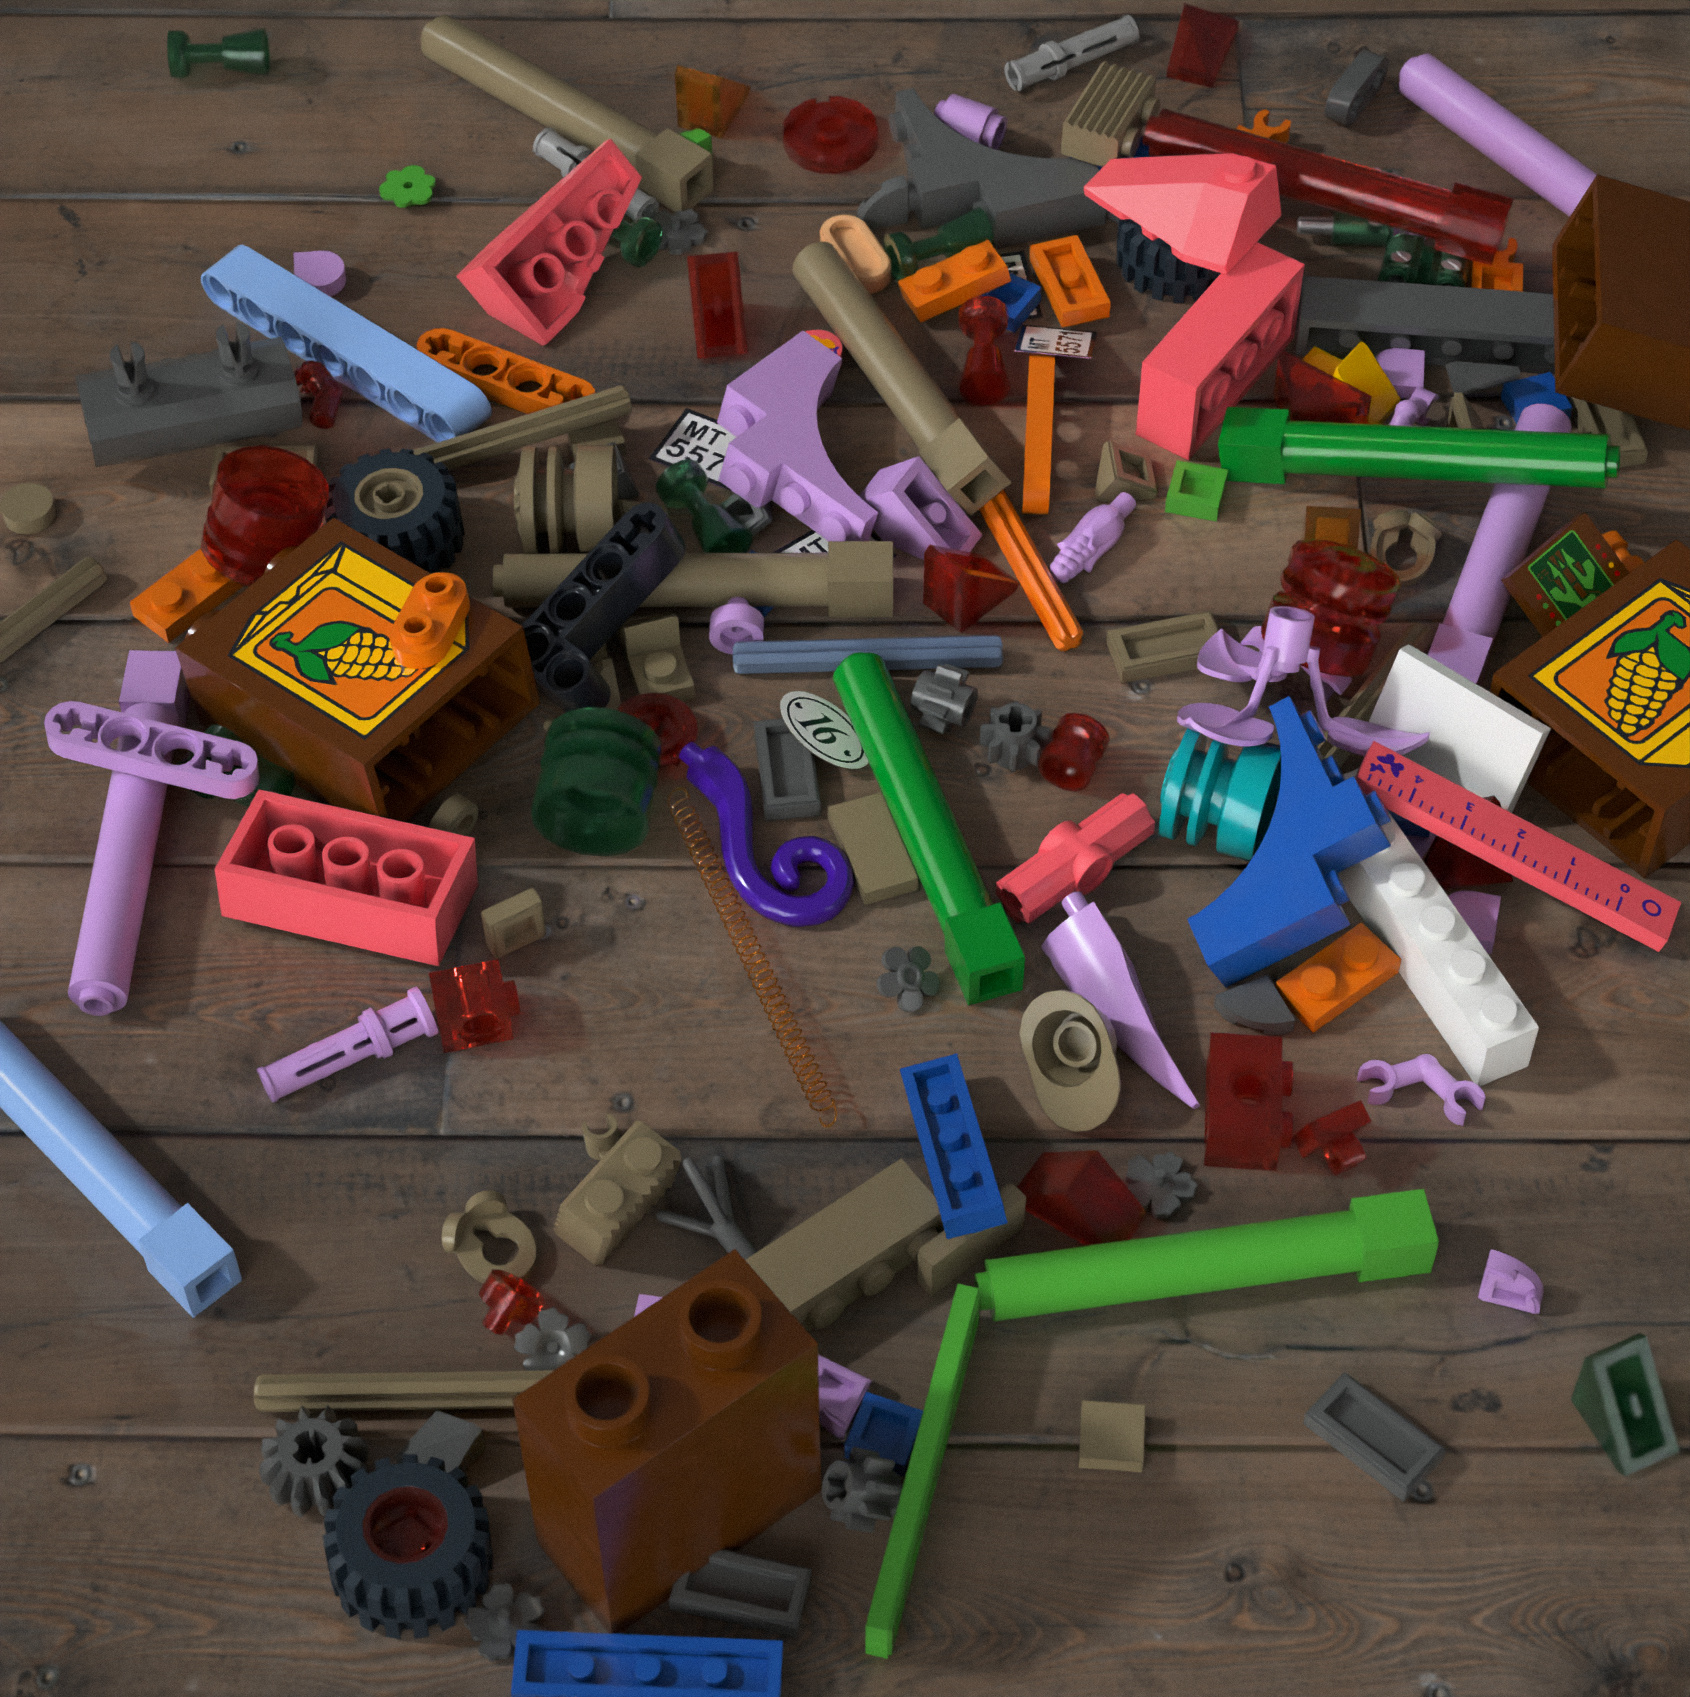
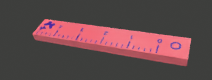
M1375 741L1372 742L1357 771L1355 779L1365 794L1375 790L1386 809L1655 951L1660 952L1666 944L1681 905L1680 901Z

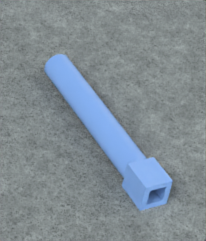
M0 1020V1108L144 1257L147 1269L153 1277L193 1318L240 1283L242 1277L235 1253L226 1241L188 1203L182 1207Z

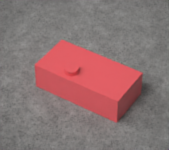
M1256 242L1227 275L1221 273L1142 362L1136 426L1137 436L1188 461L1224 420L1227 407H1235L1294 339L1305 264Z
M260 789L257 791L215 867L220 910L223 917L434 966L440 965L478 886L475 838Z

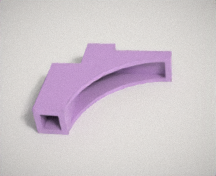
M801 331L727 385L717 423L736 436V438L728 444L718 481L754 507L760 508L771 500L827 541H869L878 512L863 501L839 475L824 449L817 424V410L832 395L843 358L806 332Z

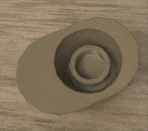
M1063 989L1043 993L1031 1001L1022 1015L1019 1033L1037 1097L1045 1114L1059 1127L1073 1132L1093 1130L1106 1122L1117 1107L1121 1091L1119 1066L1115 1056L1117 1049L1115 1029L1108 1017L1080 994Z

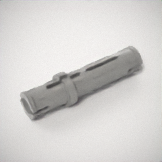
M1123 15L1117 20L1085 31L1062 42L1049 41L1041 44L1037 52L1014 61L1006 62L1005 76L1007 82L1013 90L1020 91L1029 85L1047 78L1053 81L1066 75L1067 70L1100 58L1128 45L1136 44L1139 41V29L1130 15Z
M551 127L543 129L533 143V152L538 157L545 159L561 170L562 178L593 152L584 145H574ZM637 188L625 215L640 227L646 226L654 219V213L658 211L659 203L656 201L657 199Z

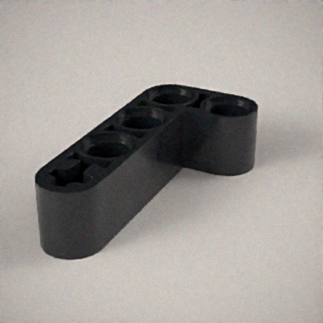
M641 503L626 512L522 625L537 690L577 719H589L597 716L605 709L611 695L609 684L594 667L590 659L670 574L684 556L686 549L684 539L659 505Z

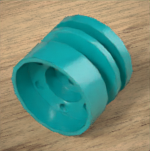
M1187 728L1178 749L1171 756L1160 795L1159 835L1175 840L1187 817L1189 821L1186 842L1189 845L1197 846L1205 835L1209 824L1218 826L1216 837L1217 852L1250 862L1269 828L1276 806L1281 781L1280 745L1266 742L1257 746H1243L1237 760L1228 758L1230 744L1213 739L1208 752H1205L1207 736Z

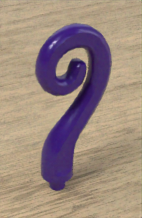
M695 742L685 745L679 754V759L689 766L686 775L687 780L717 809L724 864L734 888L744 902L761 916L793 927L816 926L832 920L841 913L848 903L854 887L853 871L843 851L829 840L816 836L797 837L786 841L778 848L771 862L770 870L776 882L787 891L796 890L800 884V874L797 866L803 862H814L823 867L827 873V882L818 892L807 896H793L775 888L763 877L754 860L752 799L746 779L739 767L716 746L703 750Z

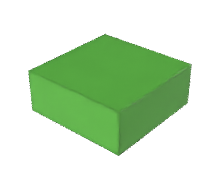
M1177 460L1166 497L1165 512L1217 522L1227 484L1228 469Z

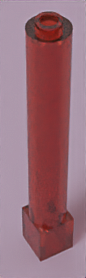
M1165 108L1161 110L1159 117L1150 116L1143 136V145L1150 146L1149 157L1233 153L1276 165L1279 195L1435 239V250L1490 266L1493 265L1502 242L1514 201L1513 198L1455 182L1451 191Z

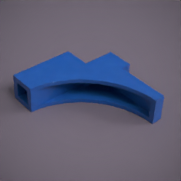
M1290 696L1269 706L1276 724L1281 751L1280 789L1269 828L1258 850L1237 879L1216 900L1197 914L1187 918L1208 967L1225 988L1351 925L1342 907V904L1350 901V897L1338 873L1391 846L1382 828L1383 825L1391 822V819L1377 792L1374 790L1365 794L1354 776L1346 780L1332 755L1323 759L1317 745L1325 742L1326 738L1311 710L1301 715Z

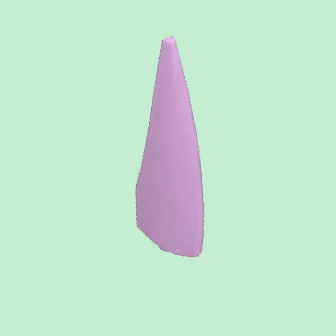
M1079 891L1069 894L1062 901V906L1069 918L1048 935L1041 945L1043 952L1050 958L1052 966L1068 989L1083 996L1108 1017L1115 1029L1117 1046L1155 1081L1192 1109L1200 1107V1104L1161 1040L1138 980L1135 967L1094 901L1088 904L1083 894Z

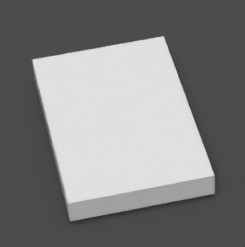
M1409 644L1399 649L1369 720L1370 723L1418 734L1430 732L1429 739L1425 744L1402 756L1511 813L1551 730L1550 727Z

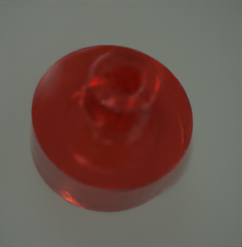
M493 1269L478 1292L480 1298L490 1307L482 1324L497 1335H504L511 1321L522 1325L532 1324L545 1304L543 1296L535 1288L517 1276L499 1269Z

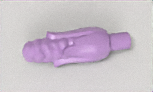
M1122 492L1110 505L1102 504L1088 511L1071 534L1057 544L1060 552L1055 556L1054 561L1050 565V572L1055 581L1066 583L1083 569L1090 573L1097 560L1118 542L1125 528L1124 519L1136 507V501L1130 494Z

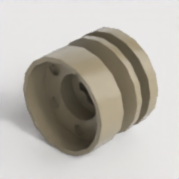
M615 445L578 446L574 470H564L559 446H549L547 470H541L537 446H523L520 466L514 481V512L516 528L522 540L524 554H541L542 534H548L551 554H562L566 533H575L580 554H588L614 526L613 507L616 501L619 500Z

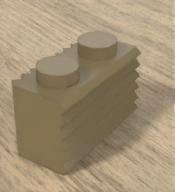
M1107 61L1102 62L1063 123L1061 154L1104 167L1110 159L1133 158L1140 143L1142 128L1144 129V126H1153L1160 108V99L1155 97L1156 79L1153 75L1146 77L1143 72L1137 74L1134 69L1128 71L1125 66L1119 69L1116 64L1110 66Z
M637 1120L560 1204L553 1231L593 1265H603L605 1257L611 1256L613 1248H618L621 1239H626L628 1232L634 1230L636 1222L642 1221L643 1215L649 1213L651 1205H656L659 1197L664 1196L666 1189L672 1187L681 1162V1152L644 1122Z

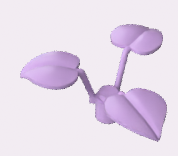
M1278 606L1270 609L1262 653L1240 644L1223 629H1220L1203 645L1198 654L1197 668L1209 676L1232 682L1256 680L1249 703L1243 710L1239 712L1227 706L1212 703H1193L1182 707L1177 715V722L1181 726L1200 732L1216 741L1235 746H1257L1264 744L1272 738L1274 725L1253 717L1257 712L1267 682L1284 680L1288 673L1299 672L1300 664L1307 662L1319 726L1322 730L1328 732L1327 741L1330 744L1365 756L1372 742L1375 741L1403 755L1425 744L1430 735V732L1424 734L1405 732L1354 718H1331L1327 712L1318 664L1320 648L1310 646L1315 616L1306 610L1287 606Z

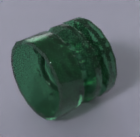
M587 707L570 710L555 718L546 731L544 751L540 760L541 772L536 779L531 804L532 823L541 835L560 848L582 855L611 856L627 853L640 846L649 833L654 806L653 791L658 784V770L661 767L662 761L661 741L653 729L632 715L606 708Z

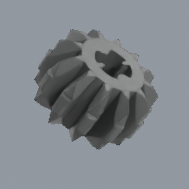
M328 1405L318 1418H311L309 1410L301 1406L298 1413V1422L291 1424L277 1418L275 1430L278 1437L262 1439L261 1452L265 1460L260 1463L261 1466L259 1467L262 1483L270 1486L269 1492L272 1501L278 1507L291 1502L293 1513L298 1515L300 1519L312 1505H317L320 1514L325 1516L327 1509H331L330 1502L333 1501V1496L340 1486L352 1489L351 1475L361 1468L367 1472L364 1463L368 1461L370 1456L367 1441L363 1440L362 1437H358L357 1424L351 1417L338 1421L336 1412ZM312 1460H317V1463L312 1464Z

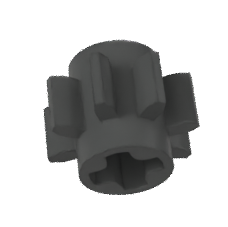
M945 663L944 666L938 664L935 673L924 670L920 674L913 689L910 703L911 709L923 713L919 726L944 734L945 731L950 733L953 724L960 727L966 726L973 714L978 697V689L966 684L969 671Z
M1019 701L1006 704L999 709L992 707L990 709V724H983L980 728V745L988 747V762L990 764L997 762L1003 768L1011 770V772L1023 769L1030 764L1038 766L1040 763V749L1049 748L1050 728L1041 726L1042 711L1040 709L1033 711L1032 708L1019 703Z
M856 1447L851 1449L849 1462L835 1460L826 1471L822 1483L823 1500L826 1506L832 1509L831 1520L845 1522L846 1529L873 1533L876 1519L890 1521L891 1517L896 1513L903 1488L900 1476L893 1471L894 1460L880 1458L879 1452Z

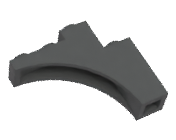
M914 88L896 92L895 113L889 115L890 130L896 143L902 142L904 146V156L907 165L908 211H914L922 229L974 218L978 231H985L992 246L998 249L1106 224L1107 210L1084 194V186L1099 172L1097 165L1075 158L1022 156L984 146L955 132L941 122L921 101Z

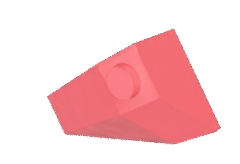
M611 138L606 140L492 240L456 277L488 315L542 346L548 344L580 311L586 298L583 294L593 273L599 270L604 260V256H602L613 230L619 227L642 177Z
M1233 153L1110 159L1084 186L1085 196L1119 219H1132L1141 225L1143 235L1152 241L1160 238L1169 244L1172 254L1183 262L1226 275L1282 216L1276 165Z

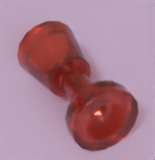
M991 296L970 298L961 305L958 312L959 328L965 336L974 340V346L966 354L959 391L964 399L977 405L999 403L1010 392V381L1002 352L994 345V340L1003 335L1008 327V309L1005 303Z

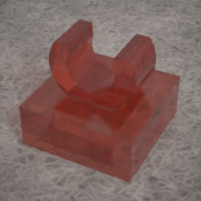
M1359 1100L1308 1123L1292 1138L1302 1158L1323 1150L1330 1170L1334 1176H1337L1357 1167V1163L1367 1159L1365 1151L1355 1135L1372 1121L1362 1101Z

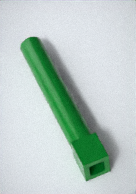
M1227 407L1218 441L1221 468L1228 469L1227 481L1285 484L1287 474L1290 473L1606 489L1608 479L1618 478L1621 458L1620 446L1611 445L1610 434L1291 421L1289 409Z
M858 652L849 655L835 670L833 682L945 936L944 952L968 1006L1023 990L1025 966L1023 951L1001 903L994 904L884 659L875 653Z

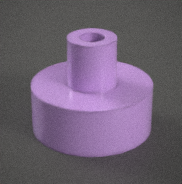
M741 597L731 598L727 604L718 607L712 612L710 616L709 640L719 651L733 654L732 649L736 642L763 641V615L756 608L749 606L746 599Z

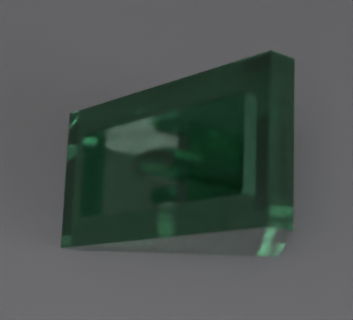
M1638 1333L1585 1357L1571 1401L1618 1472L1628 1476L1680 1452L1647 1336Z

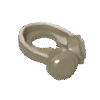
M1398 509L1379 515L1377 519L1373 520L1375 532L1371 540L1369 554L1374 573L1384 583L1394 587H1406L1416 584L1424 578L1432 566L1436 542L1443 535L1440 532V528L1427 516L1416 512L1410 515L1408 511ZM1408 527L1413 532L1410 547L1415 551L1417 560L1410 569L1398 571L1387 564L1385 554L1391 546L1397 544L1400 530Z
M491 1190L476 1193L466 1202L465 1212H451L447 1216L441 1234L443 1249L446 1253L456 1254L466 1272L477 1281L493 1288L504 1289L520 1285L533 1273L536 1264L534 1237L530 1229L520 1219L508 1212L505 1197L500 1192ZM475 1230L489 1231L495 1238L504 1237L514 1241L519 1247L515 1259L504 1265H495L488 1262L483 1256L484 1243L475 1236Z

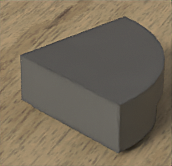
M905 175L883 182L881 190L876 192L867 202L866 199L862 201L856 215L870 229L908 223V184Z
M1268 975L1215 995L1214 1007L1224 1019L1234 1025L1238 1022L1251 1028L1264 1030L1263 1033L1267 1035H1279L1294 1030L1295 1018Z

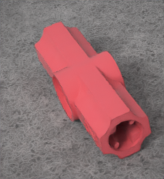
M1121 793L1079 824L1071 820L1058 824L1044 838L1037 854L996 882V895L1001 900L1005 912L1017 923L1024 921L1029 924L1072 892L1079 891L1086 895L1094 891L1107 878L1115 861L1154 834L1155 821L1151 817L1147 805L1134 793L1130 795Z

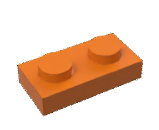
M1078 235L1030 245L1029 260L1062 328L1110 317L1111 302Z
M986 240L977 245L969 246L960 253L932 266L921 268L916 273L899 280L898 284L903 298L920 323L1011 282L1007 265L990 241Z
M209 541L131 600L129 603L132 614L162 639L170 643L191 627L199 617L212 611L249 582L247 571L243 565Z
M1361 922L1276 981L1275 988L1288 1009L1314 1033L1399 973L1402 959Z

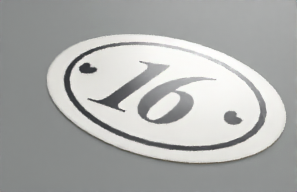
M793 691L782 697L780 702L782 718L795 738L809 751L826 762L841 768L860 769L869 763L849 716L829 701L807 692Z

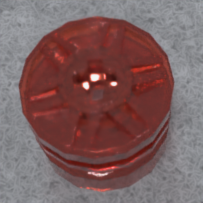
M261 445L242 447L228 453L217 468L212 489L211 505L208 507L206 522L201 535V550L207 562L224 577L242 585L251 586L263 576L265 569L275 555L287 547L301 545L322 526L329 500V484L324 475L306 458L286 449Z
M1312 538L1298 540L1291 547L1287 558L1289 565L1282 571L1280 576L1281 586L1284 590L1278 591L1272 597L1261 625L1262 638L1265 639L1271 608L1287 606L1306 610L1315 616L1310 646L1320 648L1318 659L1320 672L1345 677L1362 675L1369 668L1381 639L1380 629L1377 625L1384 624L1390 617L1392 612L1391 604L1397 599L1402 587L1400 578L1388 565L1354 547L1330 540ZM1307 662L1300 664L1301 666L1308 668Z

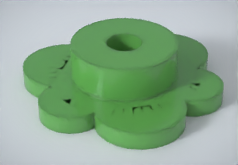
M410 165L402 171L393 170L388 172L386 175L387 181L381 184L379 192L384 200L394 201L395 205L399 208L424 205L432 200V189L436 186V181L433 176L425 175L422 167Z

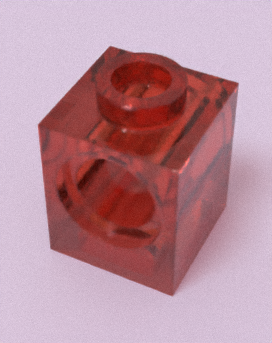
M498 959L429 973L444 1053L513 1040L510 1016L521 1014L515 980L503 982Z

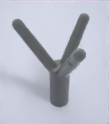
M719 1155L714 1156L712 1159L716 1199L695 1161L692 1158H685L683 1160V1167L714 1223L667 1210H659L656 1215L657 1219L667 1224L717 1238L728 1253L736 1249L745 1260L758 1252L734 1222L724 1159Z

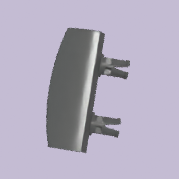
M236 322L235 341L230 342L225 327L222 324L216 331L218 349L202 354H187L186 357L176 359H161L160 362L149 364L145 363V351L140 344L131 342L130 361L128 362L124 360L118 344L115 345L110 351L113 369L75 376L95 466L102 467L154 458L302 427L301 400L282 336L250 342L249 328L241 322Z

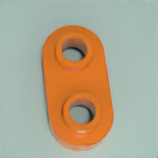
M446 572L432 573L420 579L412 588L389 633L394 657L402 666L410 669H424L439 663L447 655L470 610V600L466 584L459 576Z

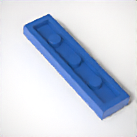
M957 1053L901 1068V1077L947 1240L1007 1224L1003 1202Z
M517 1630L511 1697H781L783 1640Z

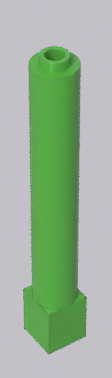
M1424 1189L1351 1198L1349 1210L985 1259L984 1272L974 1274V1284L976 1288H979V1293H981L980 1311L990 1310L991 1317L995 1322L1356 1272L1359 1283L1431 1273L1439 1240Z

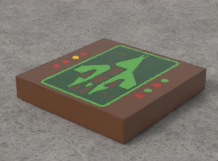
M1582 513L1570 520L1505 575L1501 581L1541 636L1544 637L1627 576L1629 571L1588 515Z

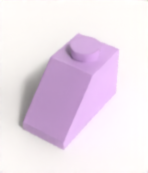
M919 456L880 469L859 495L863 501L878 512L873 529L883 541H893V547L949 572L959 568L983 536Z

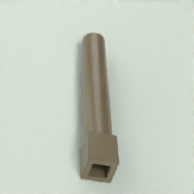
M440 15L425 25L421 34V50L426 58L540 124L553 128L558 134L577 145H584L591 151H594L603 142L611 138L642 177L637 188L647 195L654 197L658 203L676 213L678 210L685 211L693 208L714 190L712 153L668 128L658 135L449 15Z
M816 242L805 247L794 260L792 267L794 277L917 445L920 455L946 491L970 516L973 515L1012 482L984 444L969 429L837 249L828 242Z
M828 541V553H684L679 564L639 607H720L727 604L731 598L741 597L746 599L749 606L828 607L829 618L893 617V541ZM504 554L503 565H494L493 567L494 597H503L505 608H538L588 554Z

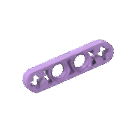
M75 701L59 703L51 708L45 717L44 726L49 748L56 755L63 758L229 799L247 796L255 790L259 783L260 775L256 753L249 745L239 741ZM74 725L81 726V729L74 728L70 734L62 733V731H70ZM123 735H132L141 741L137 747L129 751H117L110 746L114 739ZM92 738L97 739L98 742L94 743ZM178 748L187 749L194 753V757L189 762L181 765H173L163 759L168 752ZM211 757L212 761L206 760V758ZM234 765L242 766V769H235L232 775L223 773V771L230 772Z

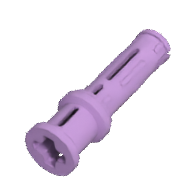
M418 987L407 990L406 998L378 1011L372 1008L362 1011V1015L358 1016L359 1023L321 1041L310 1044L306 1048L265 1067L257 1068L259 1078L271 1102L279 1101V1098L326 1078L373 1054L377 1059L380 1057L385 1059L392 1056L393 1048L422 1034H426L428 1037L438 1034V1028L432 1012Z

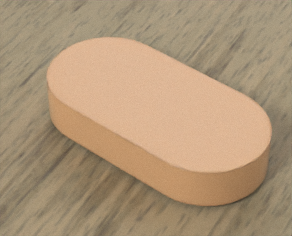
M852 215L834 216L823 223L820 229V242L831 243L837 249L869 294L885 289L891 281V259L868 225L862 219Z

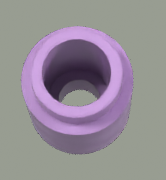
M951 94L947 101L941 100L937 104L933 113L945 125L972 141L996 150L1002 144L1007 128V118L999 115L998 110L994 107L957 94Z

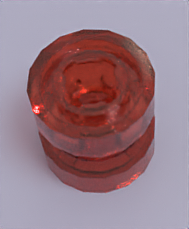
M1068 713L1059 719L1053 731V742L1045 746L1038 761V768L1042 776L1052 785L1063 790L1075 792L1082 791L1088 787L1096 770L1095 762L1103 757L1109 745L1110 737L1105 727L1094 718L1080 713Z

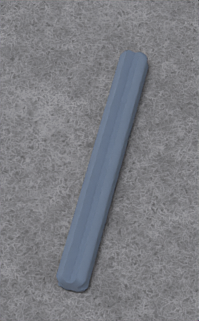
M998 635L742 641L734 643L732 649L733 668L737 674L835 672L846 657L858 652L880 655L884 659L888 670L937 669L938 664L944 666L945 663L958 668H993L1001 666L1003 661V643Z

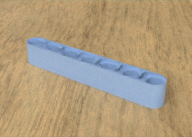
M238 245L201 275V284L204 291L218 307L270 339L282 336L287 350L437 443L473 432L492 416L489 400L473 383L245 245Z

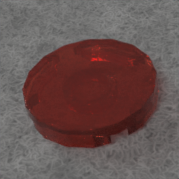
M829 96V102L817 103L816 98L809 99L793 108L784 120L783 147L790 160L809 171L819 174H841L856 170L870 161L878 149L876 118L872 111L860 102L842 96Z

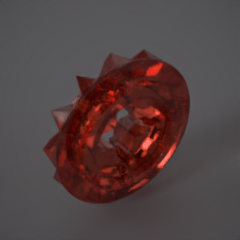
M646 693L626 700L615 710L609 723V738L616 757L627 759L633 770L639 765L650 766L655 773L663 765L672 764L678 767L681 762L679 758L681 750L688 743L695 742L698 735L697 721L691 709L679 699L661 693ZM663 721V738L655 737L652 742L644 744V731L651 733Z

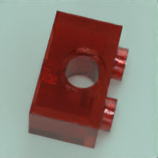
M1210 1032L1205 1079L1204 1166L1276 1171L1280 1148H1291L1293 1112L1282 1111V1097H1291L1293 1061H1282L1283 1037ZM1249 1099L1258 1104H1247L1240 1100Z

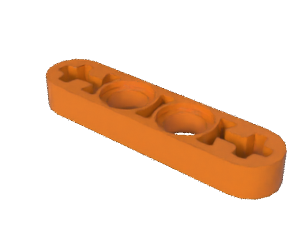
M436 328L429 330L421 335L417 342V350L473 383L486 395L487 399L526 414L595 393L591 383L584 379L451 329ZM485 364L498 368L494 373L484 376L476 375L472 372L475 367ZM525 381H534L542 385V387L534 392L526 393L516 389L520 383Z
M1029 353L1022 514H1049L1055 355Z

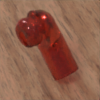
M313 360L305 361L293 372L297 387L303 384L300 392L303 394L312 393L315 397L309 416L312 425L320 429H329L334 426L343 389L323 363Z

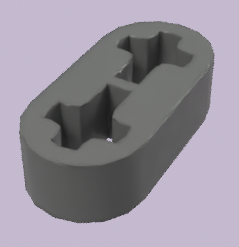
M1363 49L1334 84L1326 102L1325 117L1345 126L1352 125L1380 90L1387 74L1388 58Z

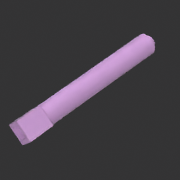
M1424 53L1418 57H1412L1402 67L1399 74V92L1568 217L1571 216L1597 175L1595 172L1433 55Z
M1533 404L1521 412L1515 430L1570 433L1571 422L1567 415L1555 406ZM1494 484L1443 623L1439 624L1428 656L1480 687L1486 672L1490 652L1511 597L1510 592L1501 579L1524 560L1550 486Z
M129 650L119 698L121 712L185 728L191 695L176 651ZM132 735L119 736L116 750H132L141 741ZM174 750L168 752L163 758L170 764H172ZM112 770L68 989V996L71 1001L83 1012L94 1016L108 1015L111 1012L122 1009L127 1003L168 786L167 783Z

